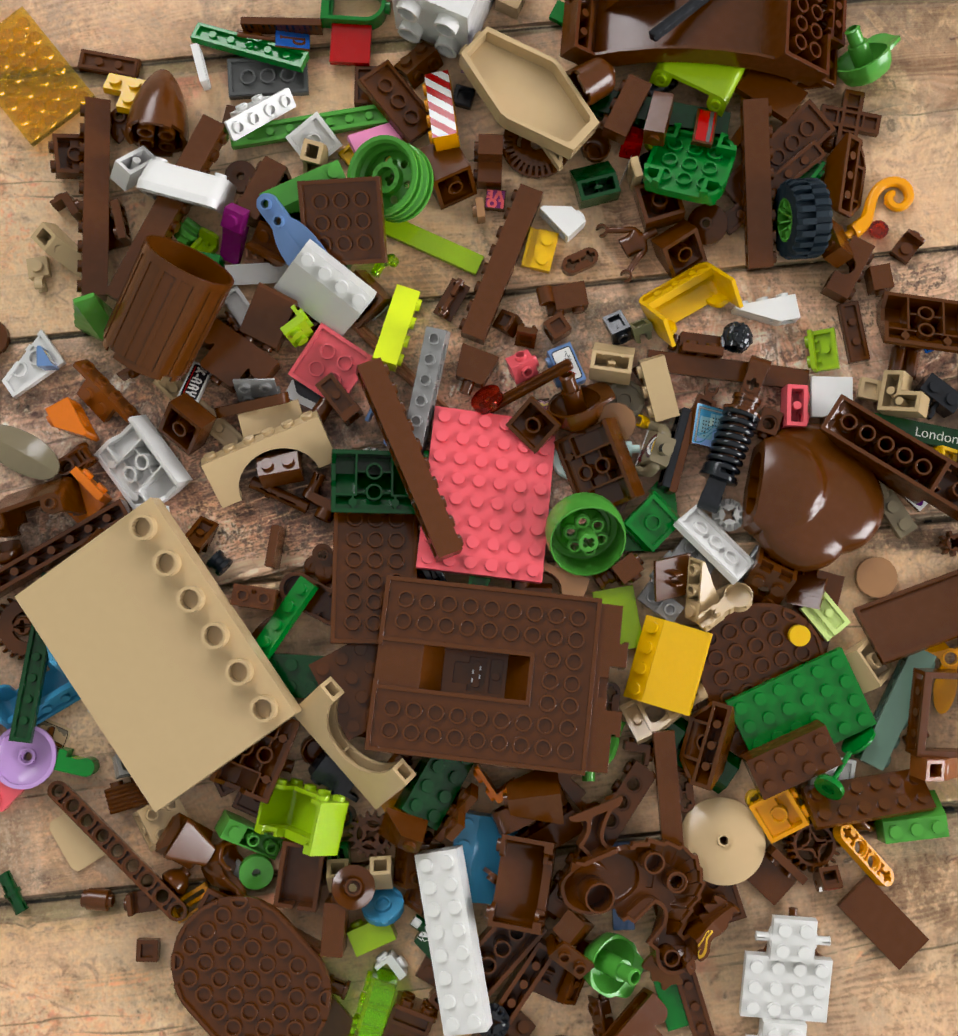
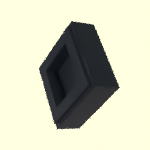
M456 84L453 95L455 106L471 110L476 90Z

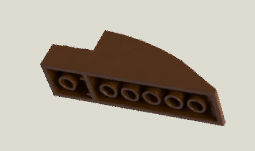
M841 394L819 430L847 454L870 468L880 482L903 498H907L915 504L925 501L958 521V463Z

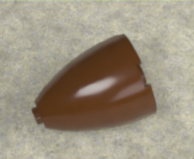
M160 69L148 77L137 92L127 117L125 139L129 144H135L138 147L145 146L154 156L173 157V153L183 152L188 143V115L184 97L176 79L169 71Z

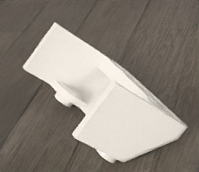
M161 157L149 160L138 178L136 186L138 190L151 199L156 200V196L159 195L212 209L223 215L224 207L234 202L237 189L233 183L227 180V176L215 172V175L169 164L167 163L168 160Z

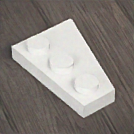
M43 330L38 332V337L32 345H28L25 349V354L19 361L15 362L2 380L15 399L57 371H45L37 366V346H42L48 350L59 368L67 364Z

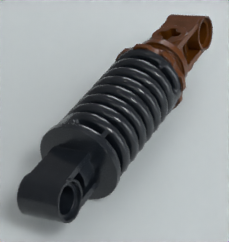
M752 355L740 392L733 393L731 404L723 405V417L719 419L720 424L717 426V432L714 433V439L711 441V447L708 450L709 454L706 455V462L703 463L702 469L699 471V474L708 480L701 493L697 508L717 514L725 487L737 486V478L734 476L741 473L737 467H743L741 460L746 459L744 453L749 451L746 445L751 444V439L749 438L754 437L753 431L756 430L757 424L762 418L756 412L757 408L761 405V400L758 399L772 361ZM751 382L754 383L753 390L749 389Z

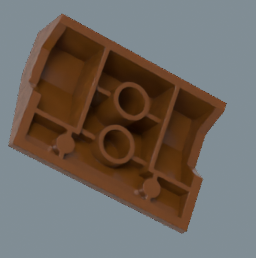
M884 291L876 306V323L883 343L958 353V301Z
M616 417L604 418L587 429L574 432L554 441L573 494L582 492L595 493L608 499L615 507L645 495Z
M293 718L289 719L211 774L209 780L269 804L301 723Z

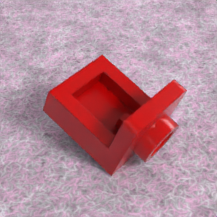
M632 127L624 145L620 147L619 157L630 159V157L638 156L639 158L644 129Z

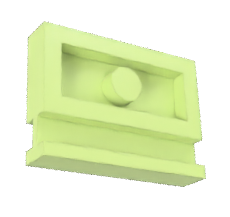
M824 592V600H822L820 610L803 606L799 608L825 642H828L851 623L826 592Z

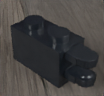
M322 749L308 768L311 776L310 779L319 786L323 784L328 787L327 790H330L332 795H343L357 802L360 798L351 791L355 785Z

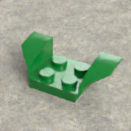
M658 481L648 490L650 495L624 521L626 529L624 551L654 552L676 529L673 524L680 518L677 513L676 494L668 495L663 493L664 490L657 488Z

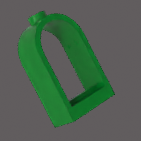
M322 0L320 19L323 28L332 29V23L372 25V30L384 23L387 15H390L391 2L378 0L381 3V7L377 13L369 17L333 15L335 0Z

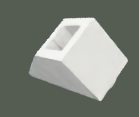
M788 293L778 294L776 298L768 299L767 296L756 299V302L751 303L745 300L742 301L744 307L738 308L734 306L731 310V314L775 327L795 323L801 318L796 295H788Z

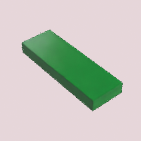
M653 981L658 998L667 1008L668 1014L665 1023L668 1032L688 1026L677 985L674 984L666 990H662L660 982Z

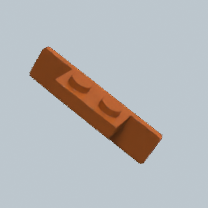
M88 359L74 362L73 367L86 379L76 394L103 422H108L115 412L127 423H129V417L141 415L123 397L122 393L97 370L92 362Z

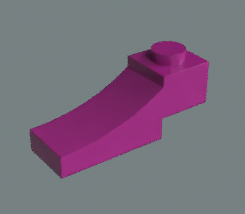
M234 203L224 207L220 224L222 226V243L219 255L229 263L240 264L249 231L247 223L250 210Z

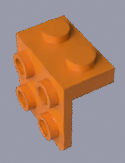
M75 466L70 473L79 484L87 512L80 516H73L72 513H68L78 523L103 509L113 498L107 493L108 489L103 484L97 483L93 479L94 475L88 469H81Z
M475 763L473 775L479 783L484 782L486 785L485 792L492 802L496 800L498 804L503 801V793H507L506 783L496 789L481 765Z

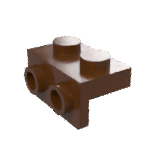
M423 40L394 66L402 76L408 79L411 87L416 89L425 81V74L436 72L444 63L438 50Z
M552 933L546 938L548 956L579 980L594 968V963L566 941L560 943Z

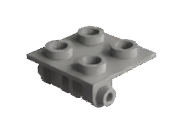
M275 378L233 379L239 402L281 393L280 386H276Z

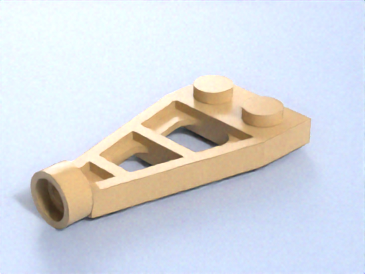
M699 683L693 707L697 703L708 699V694L702 683ZM633 699L619 706L638 745L652 739V731L665 730L683 714L665 709L664 717L653 723L645 712V709L652 705Z

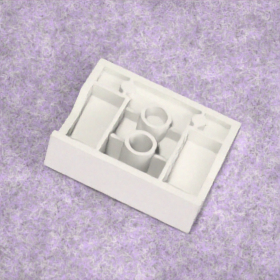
M311 239L305 244L273 287L277 291L296 300L299 308H302L304 312L317 322L323 323L341 336L359 318L377 293V291Z
M146 414L131 416L128 418L130 424L120 434L108 439L94 456L98 457L101 466L134 510L135 504H142L150 497L160 498L163 503L167 502L193 479Z

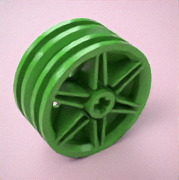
M379 135L364 142L356 150L350 161L347 178L381 176L384 219L386 221L394 223L408 221L417 216L427 205L433 190V170L427 156L415 146L394 136Z

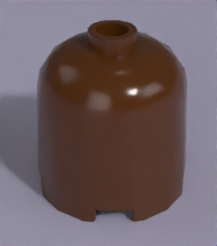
M600 57L587 60L566 71V74L589 107L608 96L616 84L615 68Z

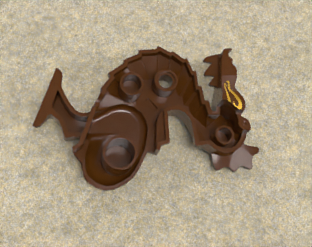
M614 792L583 805V811L568 816L571 822L583 821V829L576 841V845L586 856L581 857V859L573 858L570 869L561 879L560 894L563 902L570 909L578 913L588 915L603 914L615 909L617 916L623 922L629 920L634 924L656 903L658 908L657 917L651 935L646 940L650 947V954L645 958L641 967L650 972V979L652 981L660 982L661 989L666 990L671 985L683 984L679 974L687 972L689 975H692L696 970L695 960L698 959L701 962L708 957L712 940L727 929L729 921L732 920V914L740 912V910L734 903L726 901L718 895H713L716 903L703 904L707 913H700L699 918L686 923L694 911L693 907L702 898L701 892L706 884L703 880V868L700 867L698 855L691 853L681 842L677 845L666 839L658 840L646 837L645 840L630 841V844L618 846L605 843L604 831L611 812L620 806L623 801L622 795L618 796L617 792ZM677 875L676 882L670 884L671 878Z

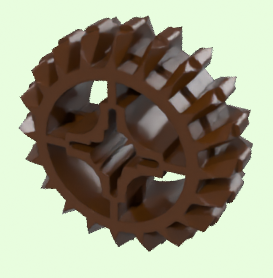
M809 817L810 825L788 835V838L782 839V842L788 845L783 848L784 852L789 853L787 859L793 860L792 864L796 867L800 865V870L805 871L808 869L810 873H813L815 868L817 870L822 865L824 867L829 866V861L836 863V860L832 857L834 854L836 856L840 855L836 848L842 846L836 842L833 836V828L822 829L826 836H816L815 832L811 830V827L814 826ZM803 831V837L797 841L799 834ZM811 839L815 840V844L812 843V847L808 845V843H811ZM823 846H826L824 852L821 854V848ZM798 850L808 851L812 859L802 858Z

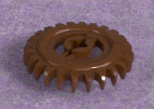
M7 598L9 605L0 604L4 609V612L0 611V639H2L0 647L6 646L2 651L3 653L11 651L10 658H14L18 654L17 659L23 660L28 642L19 639L16 634L29 636L31 627L24 629L16 628V626L31 625L28 617H20L16 620L24 611L17 600Z

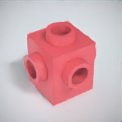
M528 349L505 358L510 375L516 385L538 375L537 367H539L537 357L535 355L532 356Z

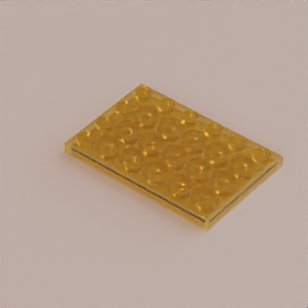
M22 6L0 22V107L34 147L80 112V104L85 102V96L96 97Z

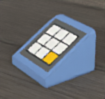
M37 346V366L45 371L59 370L48 350L42 346Z

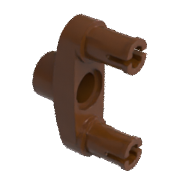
M314 471L307 488L305 487L302 496L317 506L314 517L331 523L334 517V513H331V500L319 494L326 476L323 474L319 476V473Z

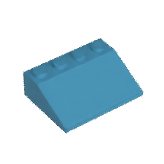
M469 810L465 814V828L454 839L453 846L463 845L472 903L491 904L494 900L496 885L486 878L488 874L483 869L487 867L498 875L501 856H499V851H496L498 838H502V836H500L491 814ZM519 830L507 835L515 836V834H517Z

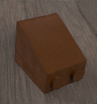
M433 143L420 148L431 163L434 175L432 192L441 210L478 194L471 166L460 147L436 152Z
M259 282L239 329L240 333L250 342L254 343L255 341L261 344V348L269 353L275 351L278 353L286 339L280 328L296 317V314L290 307L294 305L299 310L298 302Z

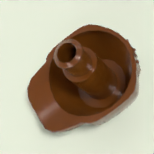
M565 372L559 377L563 389L551 398L547 411L562 424L560 429L568 432H577L595 425L600 419L604 405L616 397L612 388L604 382L580 386L577 385L574 372Z

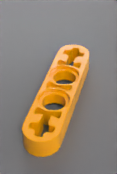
M851 824L833 828L835 840L876 885L891 886L893 884L894 873L892 869ZM856 842H858L860 847L858 853L855 851ZM869 857H871L873 861L871 867H869L868 865Z

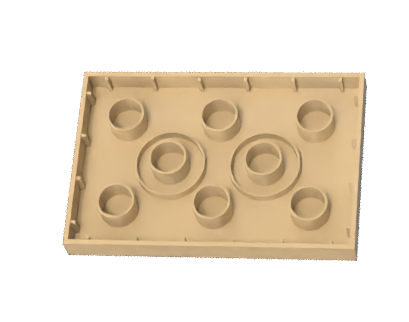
M150 497L14 596L154 812L166 807L302 711L160 498Z

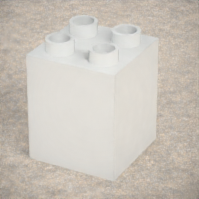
M392 0L396 29H398L399 35L409 42L418 43L420 39L435 44L434 47L441 55L455 58L465 44L469 45L474 35L481 31L494 0Z

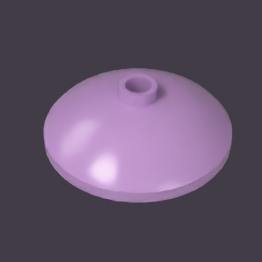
M35 726L32 743L8 741L10 728L0 736V781L13 789L34 788L46 781L54 771L57 759L56 744L51 735L38 726ZM27 753L32 754L31 760L26 759Z

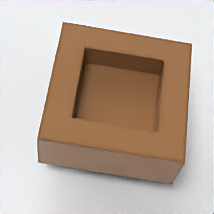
M475 197V205H472L473 218L477 217V224L485 223L483 197Z

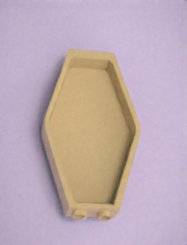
M488 26L482 32L478 31L469 45L465 44L459 52V66L497 123L504 129L569 160L595 133L599 125L598 119L560 63L553 57Z

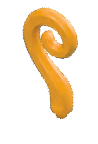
M898 176L887 177L878 181L867 195L861 216L847 225V231H845L847 240L853 235L860 237L868 230L873 221L878 197L884 190L895 187L904 196L901 203H896L893 200L896 194L895 190H889L884 195L886 208L893 212L906 210L914 199V190L910 182Z

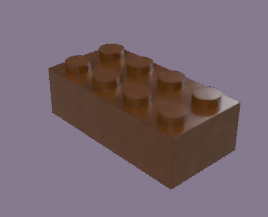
M818 719L741 754L752 782L763 800L843 764L826 725Z

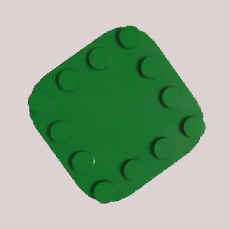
M674 123L673 127H669L667 130L664 146H653L647 163L644 164V189L648 192L713 206L725 191L735 162L737 145H734L728 139L729 135L721 132L720 138L714 137L711 149L692 145L693 132L682 130V123Z

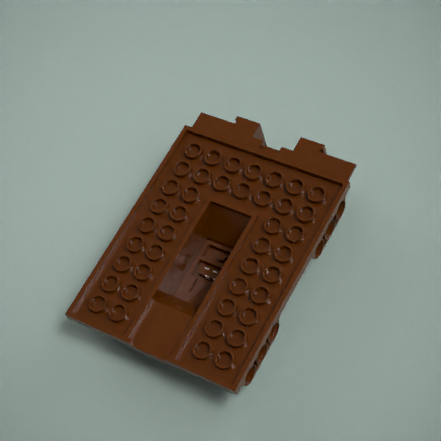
M387 575L364 750L585 776L586 771L608 774L611 735L612 737L620 738L622 712L606 710L610 667L618 668V670L626 668L629 645L627 642L620 644L623 606L602 604L601 598Z

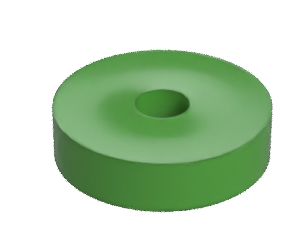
M261 854L247 856L239 866L240 881L248 889H262L273 878L272 862L268 857ZM255 869L260 870L258 874L252 873Z

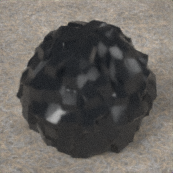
M732 322L724 327L723 334L721 335V344L724 350L742 354L753 343V335L748 325L744 322Z

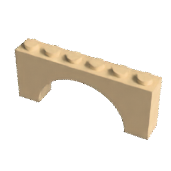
M307 411L300 418L285 420L281 423V426L266 428L259 435L247 436L240 443H230L224 446L223 450L216 453L215 451L208 452L201 458V467L222 508L242 501V493L239 487L241 474L251 460L266 451L279 448L298 450L311 457L318 468L331 463V453L334 447L317 411Z
M330 676L299 704L302 711L296 714L295 717L371 805L378 809L403 789L417 774L403 758L392 763L378 762L360 753L347 740L338 722L337 711L340 698L345 692Z

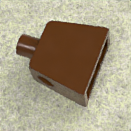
M463 343L456 370V379L462 381L459 392L470 396L474 386L483 389L497 367L499 357Z

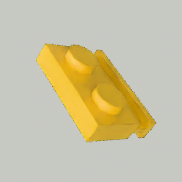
M530 227L521 267L549 274L559 233Z

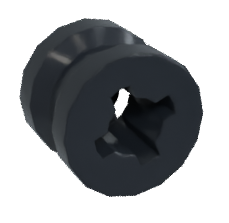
M219 550L207 561L206 565L209 568H213L215 574L221 576L232 565L233 561L230 558H226L224 552Z

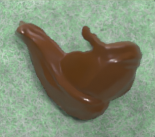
M226 840L214 844L216 849L205 866H201L204 877L217 888L229 891L234 895H247L243 884L234 875L236 859L238 858L241 862L244 860L238 851L237 845Z

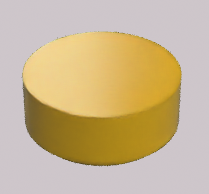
M797 624L789 629L788 639L792 644L804 646L810 641L811 634L807 627Z

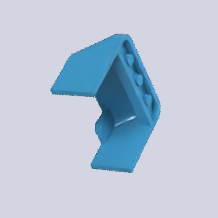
M48 648L49 659L47 665L50 670L45 675L36 726L81 699ZM0 685V724L6 729H10L18 689L15 690L10 685Z

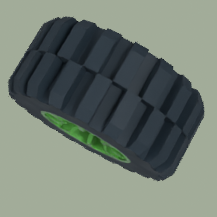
M819 178L788 179L780 184L777 189L772 208L775 209L776 215L775 222H773V230L776 231V249L779 251L780 256L787 260L817 258L825 252L829 245L828 241L831 238V229L833 227L832 200L829 197V190L826 189L827 185Z

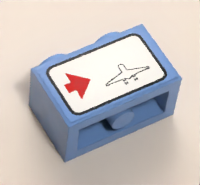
M570 342L547 351L545 362L548 369L565 359H570L574 368L568 372L575 373L577 385L585 383V374ZM557 377L553 381L556 387L561 388L562 391L561 381Z

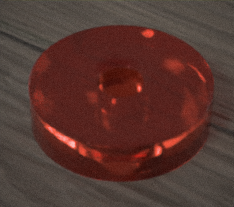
M487 385L474 394L471 406L481 415L489 414L501 405L504 395L497 385Z

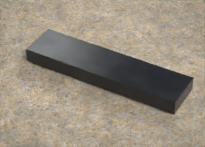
M683 407L679 410L680 416L675 417L671 438L676 439V443L668 466L660 472L657 483L658 489L666 490L670 488L691 409Z

